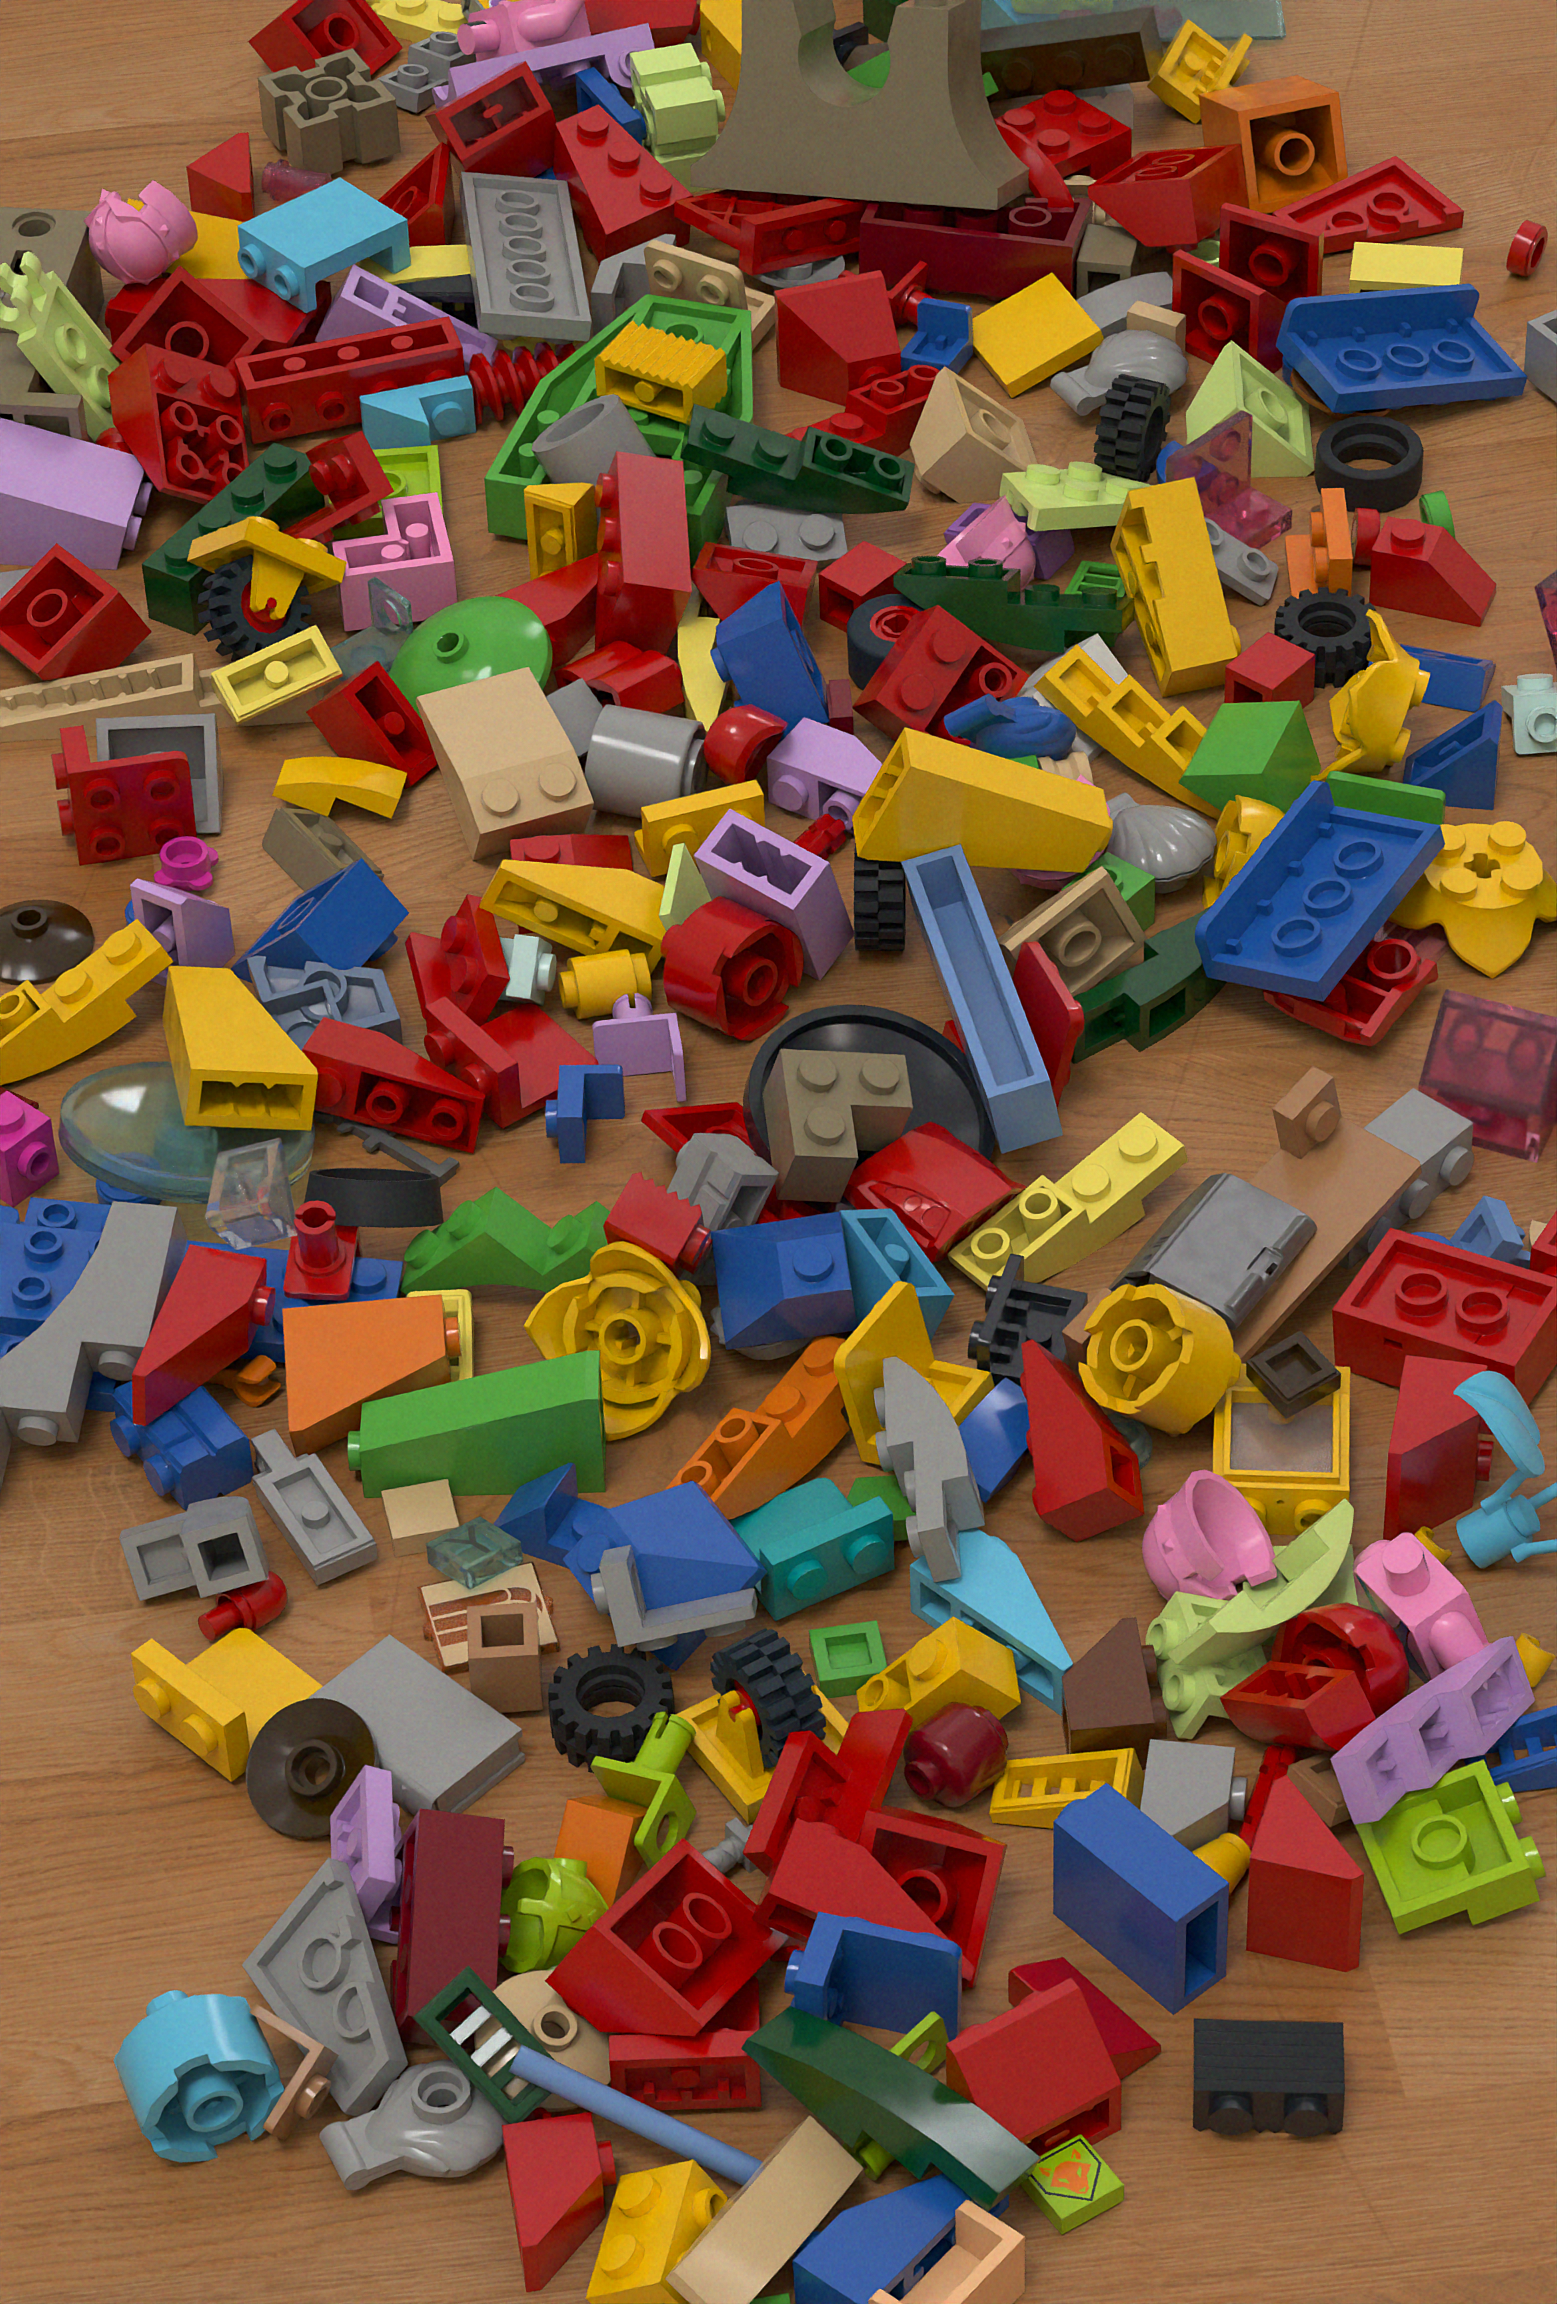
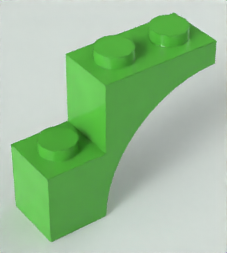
M494 1187L474 1202L471 1200L463 1202L447 1221L432 1231L428 1229L423 1230L411 1241L404 1255L407 1265L400 1291L407 1295L413 1291L453 1290L474 1285L493 1284L526 1287L548 1293L562 1283L580 1279L589 1274L591 1257L598 1249L608 1245L603 1225L611 1211L596 1201L574 1217L572 1215L563 1217L552 1229L498 1187Z

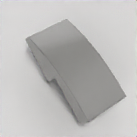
M444 31L434 32L429 38L409 46L408 64L398 67V70L377 79L394 96L396 106L418 113L435 103L432 94L434 87L449 85V68L477 62L475 54L466 55L462 52L458 44L457 34Z
M1167 272L1134 276L1099 288L1076 301L1100 328L1105 339L1110 335L1127 330V311L1137 300L1172 311L1173 280Z

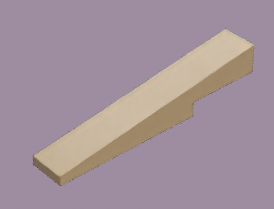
M185 654L0 690V743L61 739L59 728L81 725L84 726L85 737L96 736V718L215 713L218 728L313 722L306 711L324 697V685L237 725L212 689L211 673L225 666L199 671L194 654Z

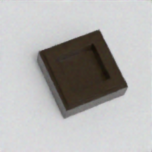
M1301 1331L1246 1361V1376L1286 1419L1335 1392L1341 1386V1373Z

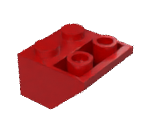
M526 61L508 67L425 116L439 143L444 142L449 147L451 164L459 178H461V172L533 178L554 164L555 124L557 121L549 101Z
M936 605L913 615L852 706V709L895 742L904 727L970 747L971 741L961 736L953 737L949 734L944 724L945 715L986 694L993 695L998 702L1015 698L1030 675L941 606Z
M1072 1978L1046 1991L1040 1990L1031 1993L1018 2006L984 2024L978 2023L967 2027L954 2040L946 2044V2086L982 2109L1039 2157L1080 2134L1092 2146L1121 2130L1122 2083L1080 1987Z

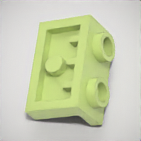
M1175 1591L1163 1611L1151 1622L1145 1639L1146 1645L1153 1644L1157 1678L1162 1691L1164 1705L1168 1709L1177 1738L1193 1739L1209 1715L1230 1719L1221 1703L1220 1697L1267 1663L1261 1644L1242 1655L1214 1664L1196 1666L1176 1665L1168 1656L1171 1650L1201 1623L1229 1602L1228 1600Z

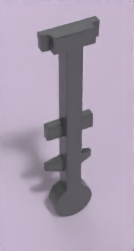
M317 1110L313 1112V1119L316 1122L322 1124L335 1123L339 1125L337 1128L338 1132H350L364 1140L362 1147L372 1153L379 1149L414 1171L439 1176L440 1187L455 1176L456 1169L460 1167L459 1161L451 1157L447 1158L440 1165L393 1138L396 1132L382 1128L378 1129L375 1126Z

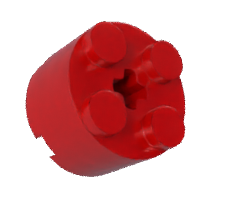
M718 896L700 906L682 925L676 924L670 927L660 945L661 955L666 959L663 971V985L668 1006L724 1035L740 1040L750 1041L759 1038L777 1025L789 1008V1006L781 1003L789 985L798 988L802 978L804 957L798 936L779 922L723 896Z

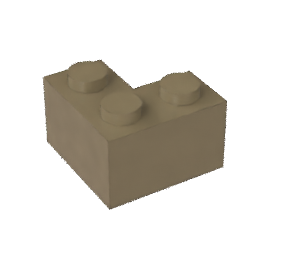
M780 1049L762 1093L772 1167L779 1172L775 1181L777 1200L840 1202L858 1160L857 1150L881 1151L900 1138L913 1109L905 1055Z

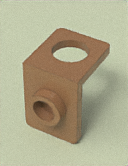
M255 2003L249 2013L309 2049L306 2057L263 2125V2129L285 2141L290 2136L301 2116L307 2120L310 2119L324 2102L331 2087V2081L325 2077L339 2055Z

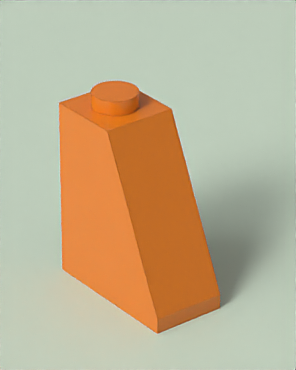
M442 1294L282 1309L289 1434L296 1457L305 1453L311 1455L348 1436L349 1431L359 1430L361 1426L362 1403L438 1386L451 1381L450 1357L462 1356L461 1335L458 1317H446Z

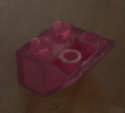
M1446 989L1439 1007L1418 1091L1473 1122L1472 1146L1537 1163L1557 1123V1017Z

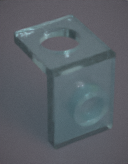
M376 577L368 580L372 625L330 648L343 673V677L338 678L341 681L346 680L377 660L387 673L390 672L400 648L413 632L410 601ZM384 601L395 611L399 627L393 624L387 616Z

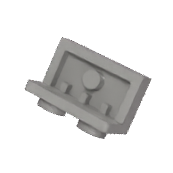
M743 499L734 506L726 507L724 532L725 537L729 539L730 546L818 561L817 569L827 568L848 552L842 514L791 509L751 499Z

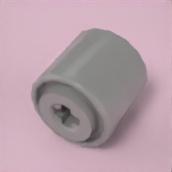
M615 394L601 396L570 411L543 431L534 441L531 449L552 484L582 482L593 484L595 487L599 474L608 473L616 451L656 457L622 400ZM596 507L597 525H599L601 508Z
M606 705L600 712L595 724L585 767V779L594 801L592 809L642 819L641 807L704 792L709 767L703 751L704 739L706 737L703 723L697 720L633 708Z

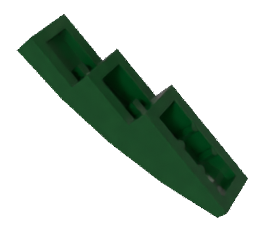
M792 2006L786 2008L747 2038L741 2048L851 2148L870 2135L919 2180L934 2167H938L987 2212L1030 2177L1041 2157L982 2109L918 2066L851 2030Z

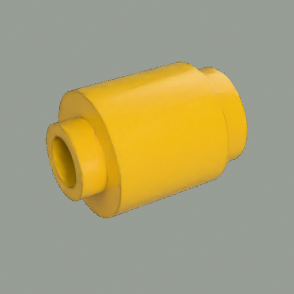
M627 949L568 958L567 971L558 972V988L562 1006L564 1009L573 1008L578 1019L612 1014L614 1003L625 994H628L630 1008H636L634 993L645 996L649 1001L652 999L650 972L643 952L630 954Z

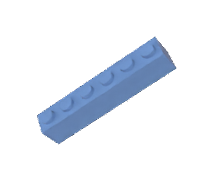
M961 844L902 861L918 926L1001 1153L1003 1154L1062 1136L1063 1132L1050 1078Z

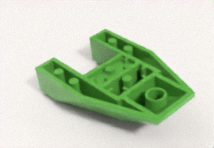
M646 294L590 339L589 342L585 343L542 378L484 478L488 533L527 540L524 489L528 485L552 484L531 450L532 445L539 435L558 419L579 406L599 398L596 392L594 359L631 321H634L638 326L643 323L647 329L653 326L654 329L663 330L667 335L672 332L676 338L682 335L686 341L692 338L696 344L699 342L711 344L716 350L721 347L726 353L727 393L725 397H721L720 403H716L715 408L711 410L753 424L751 311ZM625 405L654 454L661 456L671 455L673 456L672 460L683 461L690 568H693L705 542L717 543L721 536L726 507L730 506L733 494L726 492L728 475L680 458L686 424Z

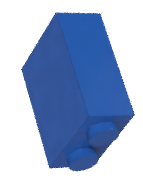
M1105 1783L1085 1799H1076L1069 1803L1060 1812L1057 1819L1053 1821V1914L1173 2015L1226 1976L1229 1882L1108 1783Z

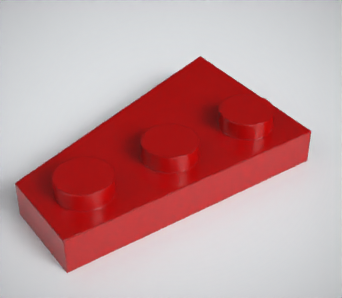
M1394 156L1272 212V216L1323 230V254L1353 249L1354 242L1385 243L1459 229L1463 225L1464 210L1400 158Z

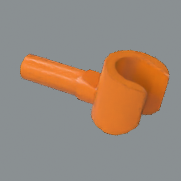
M264 1355L256 1356L241 1370L223 1369L206 1381L233 1389L237 1397L249 1407H257L282 1387L281 1383L268 1378L277 1367L272 1359Z

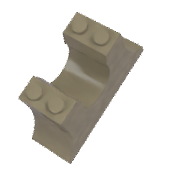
M742 0L741 70L735 102L728 121L717 141L701 159L691 165V187L998 210L1029 190V167L1019 160L1004 141L995 124L986 98L981 68V0H908L897 6L887 41L890 51V70L882 88L866 86L856 81L839 63L833 45V29L836 14L832 0Z

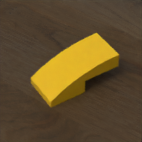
M319 756L287 759L283 763L272 796L328 817L336 797L392 819L407 773L385 765L343 757Z

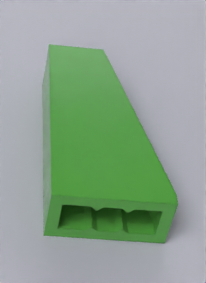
M600 1350L574 1353L362 1403L360 1431H349L348 1464L350 1471H361L364 1498H382L381 1491L443 1479H448L452 1496L514 1495L520 1486L571 1462L576 1465L578 1493L605 1492L606 1431Z

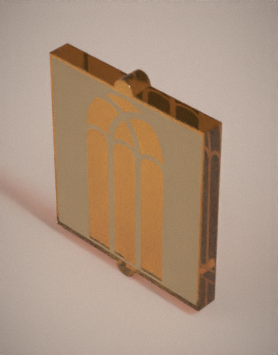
M533 1561L417 1587L419 1601L426 1623L423 1625L424 1639L433 1643L440 1669L447 1676L469 1672L467 1606L537 1602L541 1655L560 1651V1641L551 1614L554 1612L553 1599L544 1596Z

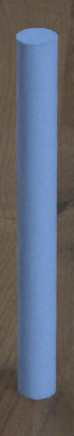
M524 2045L520 2046L509 2069L510 2073L689 2160L694 2159L698 2164L743 2186L763 2162Z

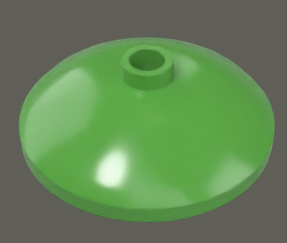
M498 596L471 598L449 605L422 622L400 648L392 664L389 676L420 717L421 715L416 704L417 696L525 667L530 668L540 688L543 690L552 665L551 640L543 623L526 605L510 598Z

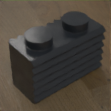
M1194 2019L1193 2127L1202 2131L1208 2127L1214 2132L1223 2135H1239L1252 2128L1259 2133L1266 2129L1274 2133L1283 2129L1300 2137L1317 2136L1327 2130L1335 2135L1343 2130L1345 2097L1343 2022Z

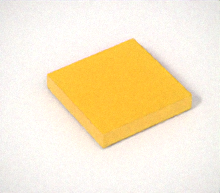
M1053 273L1048 274L973 318V352L1011 398L1094 351L1104 340L1100 328Z

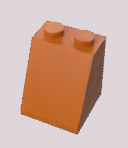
M1295 75L1198 94L1204 146L1241 144L1249 201L1247 209L1264 214L1275 212L1348 178L1338 91Z

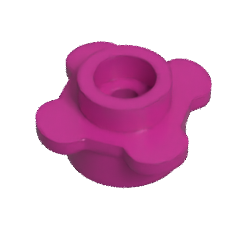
M184 836L174 838L162 847L159 854L162 866L161 870L154 874L155 883L182 891H200L209 888L213 884V875L210 872L212 866L219 862L217 851L207 847L204 841L195 837Z

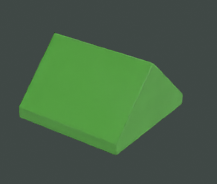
M1300 701L1223 703L1213 717L1178 783L1220 811H1223L1229 800L1236 802L1235 795H1240L1268 803L1286 814L1292 803L1300 797L1310 784L1311 776L1319 775L1322 769Z

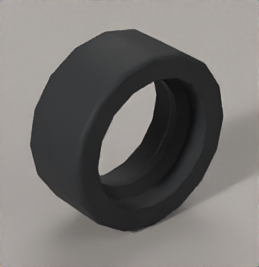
M1372 415L1357 416L1333 423L1321 433L1316 446L1315 482L1318 492L1321 494V488H1344L1346 509L1354 512L1356 508L1377 509V512L1384 513L1405 506L1418 495L1422 483L1424 449L1420 437L1408 425L1386 417ZM1374 459L1385 461L1394 466L1386 469L1364 470L1353 468L1344 463L1352 460Z

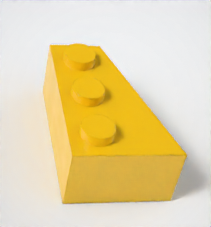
M1195 477L1130 490L1127 492L1110 547L1127 597L1134 598V617L1161 696L1164 698L1225 684V666L1241 654V642L1236 628L1230 625Z

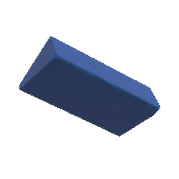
M1399 644L1410 656L1419 660L1420 670L1430 673L1429 682L1421 702L1471 712L1477 711L1481 707L1495 672L1496 664L1493 661ZM1369 661L1368 667L1372 665L1374 662Z

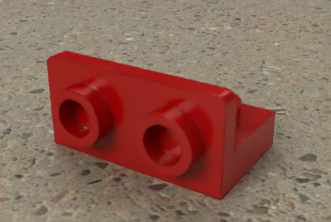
M466 895L456 915L450 916L446 920L442 929L441 939L411 932L405 941L422 1016L425 1020V1006L446 996L480 1027L487 1021L510 980L494 915L479 908L482 897Z

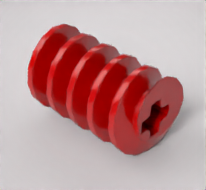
M540 342L534 347L533 356L526 346H517L512 353V360L503 349L494 350L490 364L482 353L473 354L466 375L473 388L475 424H482L484 407H490L497 421L503 420L506 403H511L517 416L520 417L526 406V401L530 399L540 380L576 352L573 344H555L553 352L547 342Z

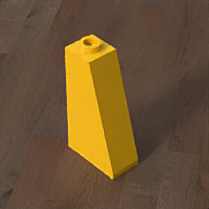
M904 727L852 816L857 856L867 860L902 862L961 844L969 866L1083 873L1095 853L1102 852L1106 848L1113 830V821L1108 815L1104 789Z
M168 966L162 1022L184 1125L311 1131L318 1080L317 1068L230 968Z

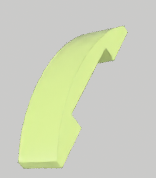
M1344 1498L1271 1560L1289 1582L1260 1609L1247 1593L1242 1590L1201 1623L1171 1650L1168 1656L1176 1665L1190 1666L1214 1664L1230 1660L1263 1643L1278 1631L1279 1627L1286 1621L1294 1618L1312 1604L1326 1590L1344 1560L1353 1528V1506Z

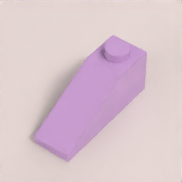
M354 264L328 307L315 338V341L322 342L449 316L463 347L465 375L469 370V363L473 354L482 353L490 364L491 356L498 343V340L491 336L479 333V330Z

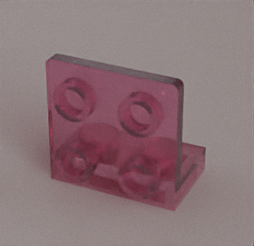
M1241 410L1170 455L1166 460V483L1195 477L1204 518L1214 521L1222 530L1250 548L1259 550L1292 528V509L1251 487L1253 416Z

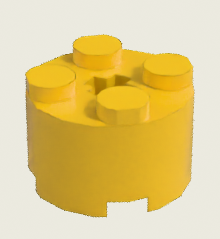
M1154 1283L1155 1285L1148 1284L1140 1287H1135L1131 1284L1121 1285L1101 1300L1087 1320L1084 1331L1092 1334L1087 1348V1365L1079 1362V1373L1086 1392L1101 1406L1144 1425L1166 1431L1170 1434H1185L1194 1424L1211 1413L1226 1389L1232 1387L1239 1379L1241 1359L1237 1353L1233 1352V1339L1227 1324L1211 1307L1161 1284Z

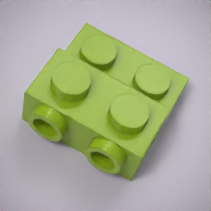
M1484 1759L1444 1774L1432 1788L1406 1792L1379 1821L1354 1825L1398 1934L1466 1910L1473 1926L1540 1901L1535 1880L1546 1877L1542 1860L1531 1835L1518 1840L1513 1826L1522 1823L1523 1820L1508 1782L1495 1786Z

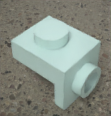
M1553 675L1517 676V685L1501 686L1503 711L1512 717L1514 751L1518 754L1557 752V682H1553Z
M515 934L514 939L499 937L510 977L499 1000L543 1006L545 992L552 990L556 975V955L551 954L552 945L539 937Z

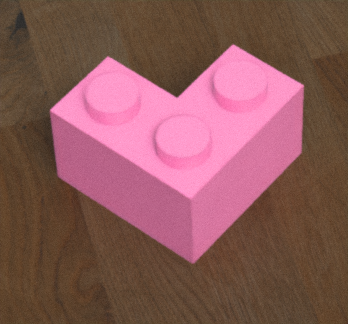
M437 492L381 500L384 535L332 542L333 556L347 562L342 583L336 585L337 598L345 631L373 630L388 625L416 621L424 622L439 610L457 603L454 560Z

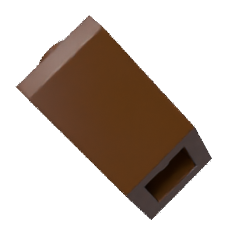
M1136 1617L1122 1618L1062 1676V1729L1067 1754L1134 1748L1142 1770H1146L1150 1739L1162 1740L1167 1738L1166 1712L1163 1697L1151 1698L1149 1687L1157 1686V1665L1153 1644L1141 1645Z

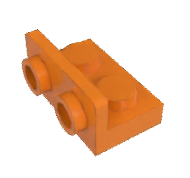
M1321 488L1320 512H1310L1309 534L1288 535L1285 537L1290 596L1292 595L1299 599L1300 591L1309 589L1314 594L1318 593V587H1328L1330 593H1336L1338 588L1348 590V596L1351 597L1353 556L1344 488Z

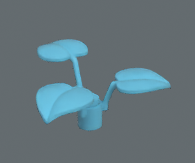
M1494 1371L1477 1373L1463 1381L1454 1390L1453 1394L1462 1398L1480 1414L1518 1469L1493 1495L1481 1501V1508L1457 1520L1456 1529L1462 1546L1471 1560L1480 1568H1486L1510 1554L1519 1563L1532 1555L1557 1552V1539L1532 1542L1533 1534L1540 1531V1522L1535 1510L1557 1497V1482L1528 1500L1523 1495H1518L1514 1498L1510 1497L1527 1478H1536L1544 1473L1545 1463L1543 1455L1537 1446L1540 1441L1538 1426L1524 1399L1508 1378Z

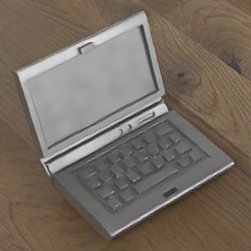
M1220 1173L1211 1175L1169 1215L1108 1289L1114 1291L1125 1284L1135 1286L1142 1276L1150 1273L1149 1284H1161L1211 1307L1225 1320L1229 1329L1236 1330L1317 1231V1226L1302 1211L1232 1174Z

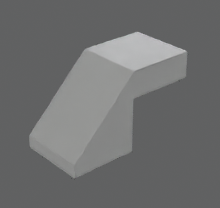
M664 234L652 239L676 246V235ZM650 241L601 261L591 289L593 337L624 312L625 307H631L646 294H651L644 258V248Z

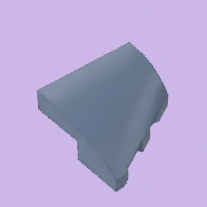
M266 956L247 958L248 970L257 1000L301 1051L323 1017L383 1033L403 1045L400 1016L382 969L353 967L347 970H338L332 968L327 963L306 961L304 970L267 966Z

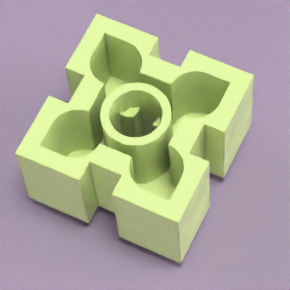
M691 43L630 53L631 87L635 95V106H633V109L640 111L647 128V137L642 140L643 148L690 193L716 189L691 187V165L701 159L720 136L718 134V122L725 121L726 118L722 93L720 90L712 89V77L708 63L706 61H699Z

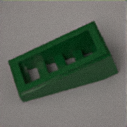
M470 1966L465 1967L412 2017L510 2124L522 2122L552 2094L530 2082L511 2101L505 2096L501 2089L516 2076L509 2072L516 2055L491 2078L480 2068L511 2038L519 2046L524 2045L551 2059L553 2057ZM472 1994L481 2005L449 2034L440 2022ZM492 2016L501 2027L469 2056L460 2045Z

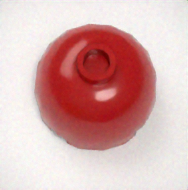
M1347 1602L1330 1604L1302 1611L1297 1617L1289 1619L1278 1629L1272 1646V1661L1354 1671L1376 1719L1407 1696L1409 1690V1665L1403 1644L1393 1627L1378 1613Z

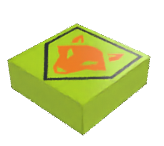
M1082 2134L1041 2155V2159L1030 2177L1020 2184L1061 2235L1124 2201V2184Z

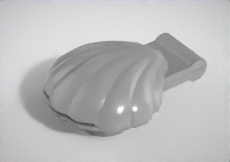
M1125 330L1106 337L1101 345L1094 350L1089 365L1069 373L1061 372L1055 375L1051 380L1050 388L1077 414L1085 416L1094 408L1106 404L1105 395L1108 389L1112 390V382L1120 374L1165 383L1169 387L1170 395L1179 390L1187 380L1186 375L1189 364L1183 356V350L1173 340L1150 330Z
M1125 792L1106 802L1110 808V817L1113 821V830L1107 852L1155 876V893H1170L1181 889L1186 885L1189 878L1198 874L1200 869L1212 859L1214 847L1217 844L1215 832L1196 813L1187 809L1165 805H1139Z
M441 2059L407 2068L399 2079L391 2083L378 2109L345 2122L331 2123L321 2131L319 2138L347 2190H358L366 2186L370 2181L399 2169L417 2176L443 2178L465 2176L496 2156L503 2143L502 2125H507L509 2122L451 2060Z

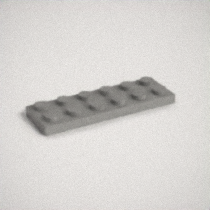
M461 172L459 196L479 333H488L490 336L501 340H513L519 336L539 337L550 343L560 345L570 344L574 340L589 342L592 321L567 181Z

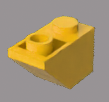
M954 1616L931 1634L919 1640L914 1647L879 1674L871 1677L866 1684L856 1691L859 1712L903 1708L913 1717L910 1731L951 1702L966 1703L972 1707L974 1705L981 1706L989 1710L998 1720L1021 1704L1013 1650Z

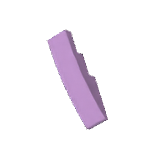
M1513 1636L1498 1639L1478 1653L1462 1660L1430 1680L1366 1726L1330 1758L1354 1825L1379 1821L1406 1792L1432 1788L1458 1759L1484 1755L1530 1707L1535 1698Z

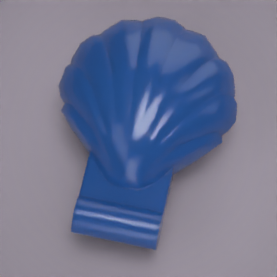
M986 694L944 717V724L950 735L953 737L961 736L971 741L970 748L1005 759L1036 755V758L1049 756L1054 761H1060L1071 750L1077 732L1076 725L1063 712L1051 707L1040 706L1039 702L1031 697H1015L998 702L993 695Z

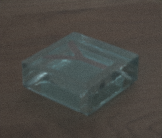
M480 1516L426 1543L428 1563L468 1589H472L523 1562L521 1541Z

